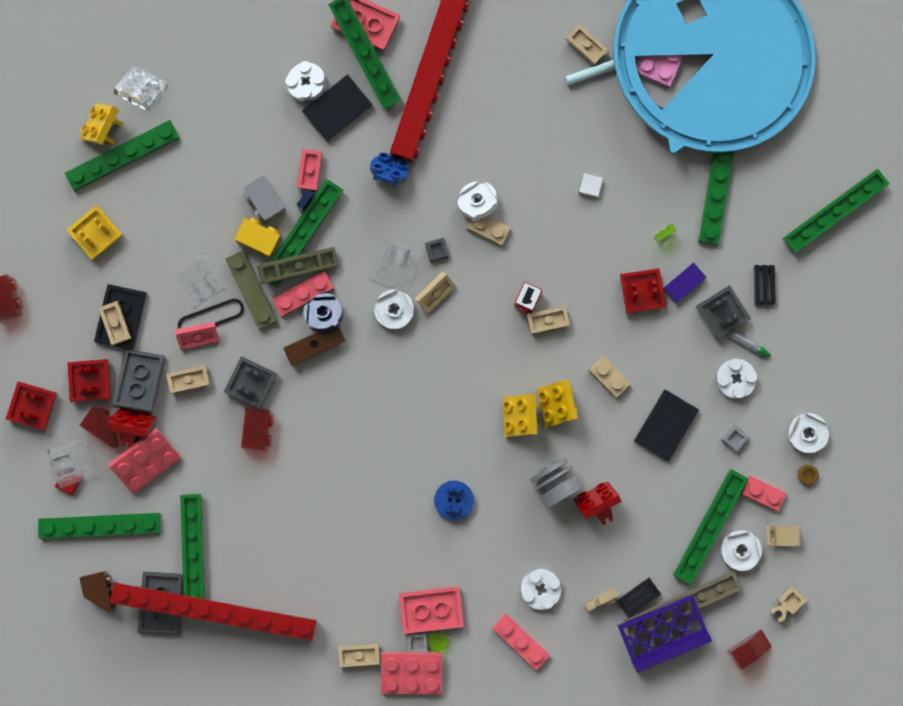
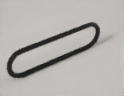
M233 298L218 303L216 305L210 306L208 308L202 309L200 311L191 313L189 315L182 317L178 321V329H181L180 325L184 319L233 301L238 302L240 304V312L234 316L215 322V325L237 318L243 313V304L240 300Z

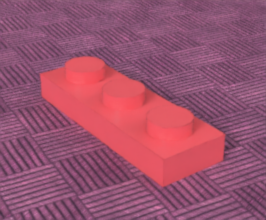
M322 271L272 300L281 317H284L306 305L307 302H311L314 296L328 293L334 287L325 271Z
M506 613L492 627L536 671L549 658L550 655Z

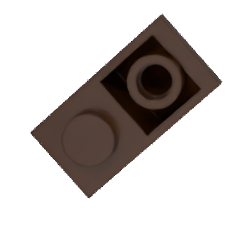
M107 571L79 577L84 598L107 612L116 610L115 606L117 604L110 603L113 580Z

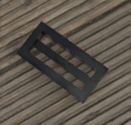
M754 265L755 305L776 304L775 265ZM759 270H762L763 301H760ZM767 270H769L770 278V301H768L767 296Z
M648 577L616 601L627 617H630L661 595L650 577ZM647 584L650 585L649 588H647L645 591H643L638 596L633 598L631 601H629L625 605L623 604V601L633 595L642 587H644ZM652 590L655 592L650 597L645 599L643 602H641L633 609L628 611V607L633 605L635 602L640 600L649 592H651Z

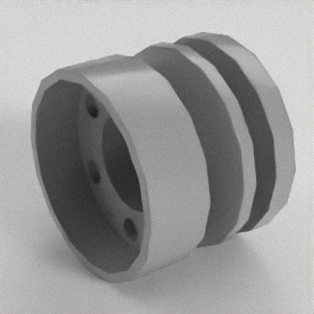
M566 457L561 460L552 461L539 469L529 479L531 483L540 479L542 483L535 487V489L545 488L547 490L540 497L546 508L553 506L583 487L577 475L567 478L566 474L572 470L571 466L562 470L561 466L568 462Z

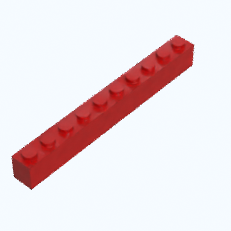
M441 0L390 149V156L413 163L414 158L418 159L421 148L418 146L420 140L424 141L427 133L425 125L426 122H430L432 119L433 111L431 107L433 103L436 104L440 93L437 90L439 85L442 86L446 74H443L445 67L450 65L452 56H449L451 49L456 47L458 38L455 36L457 30L461 31L464 20L461 18L463 12L467 13L469 9V1Z
M114 582L110 603L311 641H313L317 621L310 618Z

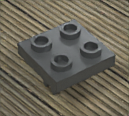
M730 285L695 306L716 340L751 319Z
M241 356L224 393L261 409L277 373Z

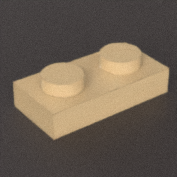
M580 24L566 37V41L594 66L608 52V49Z
M488 216L478 221L470 220L467 226L468 230L500 246L503 245L511 229Z
M442 271L414 299L425 312L430 313L456 285Z
M118 301L98 308L112 346L132 339Z
M566 306L527 314L531 334L570 326Z
M604 356L588 369L615 398L630 385L624 376Z
M206 365L166 374L170 394L210 385Z
M379 644L338 646L339 667L380 665Z

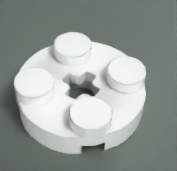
M303 61L289 72L286 84L294 99L304 102V100L313 101L318 99L325 91L326 78L320 67ZM305 79H309L310 84H305L304 86H302V81Z
M472 182L460 191L458 206L463 215L469 217L472 221H478L497 209L498 197L495 189L489 183L479 184V182ZM475 198H478V199H481V198H482V200H481L479 203H475V200H474V199H475Z
M397 290L385 291L378 297L375 303V317L387 329L398 330L404 328L413 318V302L404 292ZM393 304L395 307H400L397 315L389 313V310H391L390 306Z
M732 359L719 367L716 373L717 387L728 398L739 399L746 397L756 386L757 374L747 361ZM732 374H739L741 382L732 383Z
M801 414L794 418L788 427V441L799 452L814 453L822 449L828 442L829 430L827 429L826 422L816 414ZM811 428L813 437L805 438L803 431Z
M733 531L722 541L721 556L730 568L738 571L750 570L761 558V543L756 536L748 531ZM739 545H742L747 550L743 553L744 556L736 553Z
M545 569L531 571L524 577L521 583L522 597L534 609L544 610L551 608L560 598V581L551 571ZM541 583L545 584L546 593L543 592L541 595H538L535 587L540 586Z

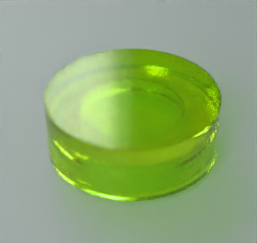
M435 631L429 636L428 645L433 651L441 652L448 645V637L441 631Z

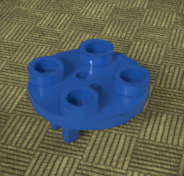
M385 152L379 153L377 157L371 160L370 171L374 175L373 180L377 181L379 179L392 184L391 187L396 188L398 183L404 182L408 177V162L405 160H399Z
M457 480L448 481L437 489L434 503L438 513L444 518L460 520L471 512L474 496L471 489L465 483Z

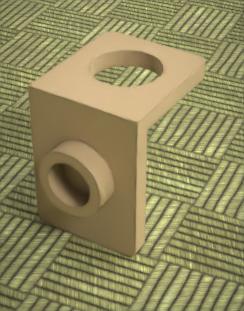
M766 526L767 546L801 545L800 526Z

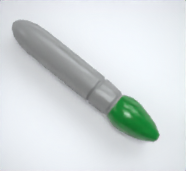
M733 331L727 333L729 338L757 352L758 355L766 358L771 356L764 347H759V345Z

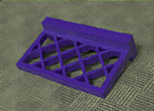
M692 594L617 625L633 668L637 673L712 642ZM688 601L691 602L693 607L690 615L680 611L682 605ZM671 610L675 612L671 623L661 619L664 611ZM678 614L688 617L684 628L674 624ZM652 618L656 620L652 630L642 627L645 619ZM691 619L699 622L700 630L695 632L687 630ZM659 622L669 625L665 636L656 633ZM631 625L637 627L634 638L626 636L624 628ZM673 627L682 631L680 638L676 640L669 638ZM641 630L651 633L647 643L637 640ZM654 635L663 638L661 646L657 648L650 646ZM635 643L645 646L643 653L634 657L632 649Z

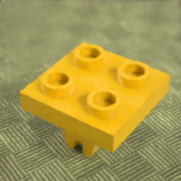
M96 103L89 112L87 123L81 128L79 138L89 143L102 145L103 142L114 145L115 141L107 137V134L112 124L118 127L123 126L122 122L115 119L119 109L114 106Z
M98 205L67 229V232L92 261L123 236Z
M569 379L536 389L545 427L578 419V407H575L572 395L574 390L570 387Z
M535 394L502 397L504 437L537 434V428L540 427V423H537L536 408H539V403H536Z

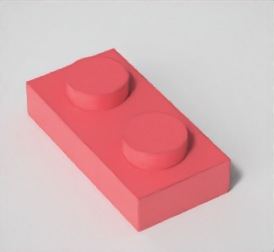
M302 149L297 189L317 192L322 160L321 151Z
M215 322L175 330L180 350L219 342Z
M752 476L748 477L741 492V495L775 511H779L787 494Z

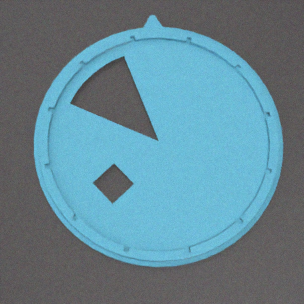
M628 0L617 22L613 42V58L618 82L624 96L636 114L651 129L668 139L670 153L674 154L683 147L716 153L748 149L761 144L779 133L800 111L811 89L816 62L814 38L810 24L797 0H700L707 15L686 24L676 4L683 0ZM714 54L662 110L653 102L643 87L635 62V56Z

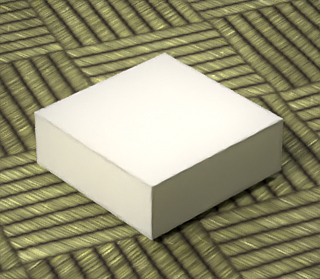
M584 173L579 193L598 198L603 178Z

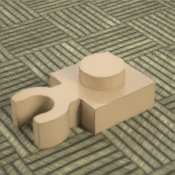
M790 586L777 599L780 605L771 608L769 613L774 614L775 611H780L781 616L777 621L782 622L786 618L787 611L793 615L807 600L793 586Z
M612 588L584 603L587 611H591L602 604L608 606L616 601L615 597L619 595L616 589Z

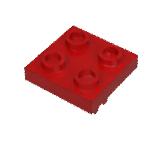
M659 268L619 275L626 314L666 307Z
M108 359L67 362L69 399L71 403L111 399Z
M17 381L5 420L46 431L57 393Z
M117 409L108 420L106 430L119 432L120 445L123 447L128 442V447L130 448L138 440L139 436L147 437L156 424L157 416L144 412L137 413L131 410Z
M609 482L599 483L595 488L581 492L577 497L573 498L575 506L585 520L596 515L603 525H606V518L611 522L613 521L611 507L622 502L619 494Z

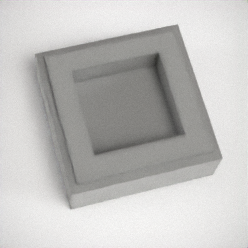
M733 425L721 440L737 453L750 437L736 425Z
M427 633L407 634V652H428Z

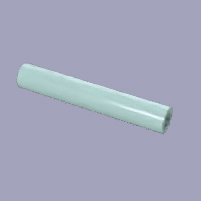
M614 60L565 76V81L569 86L615 70Z

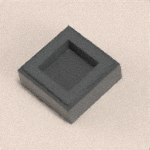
M444 238L425 243L430 263L449 258Z

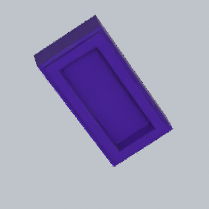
M693 262L663 289L677 303L702 282L706 276Z

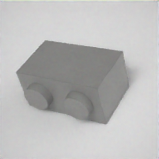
M264 175L243 187L246 192L243 196L249 205L253 203L256 207L254 213L259 221L264 220L267 224L286 212Z

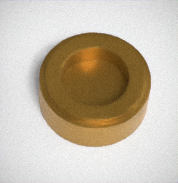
M804 465L799 468L797 477L802 484L811 485L818 480L819 473L814 466Z

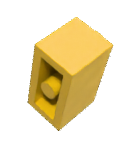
M251 217L250 220L244 218L234 240L272 259L282 237L278 234L279 231L271 226L267 229L261 226L260 221Z

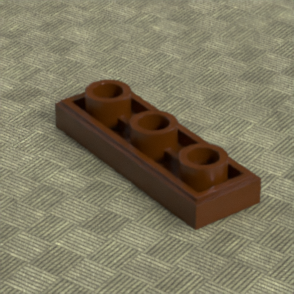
M339 327L328 332H316L283 349L291 366H294L346 342ZM318 342V347L312 348L311 344Z

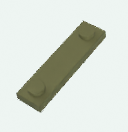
M330 247L259 264L257 268L261 284H267L337 267L339 264L335 247Z
M242 250L225 258L258 329L261 330L276 323L277 320L244 251Z

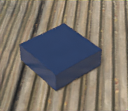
M306 190L297 203L298 209L303 213L315 197L313 192Z

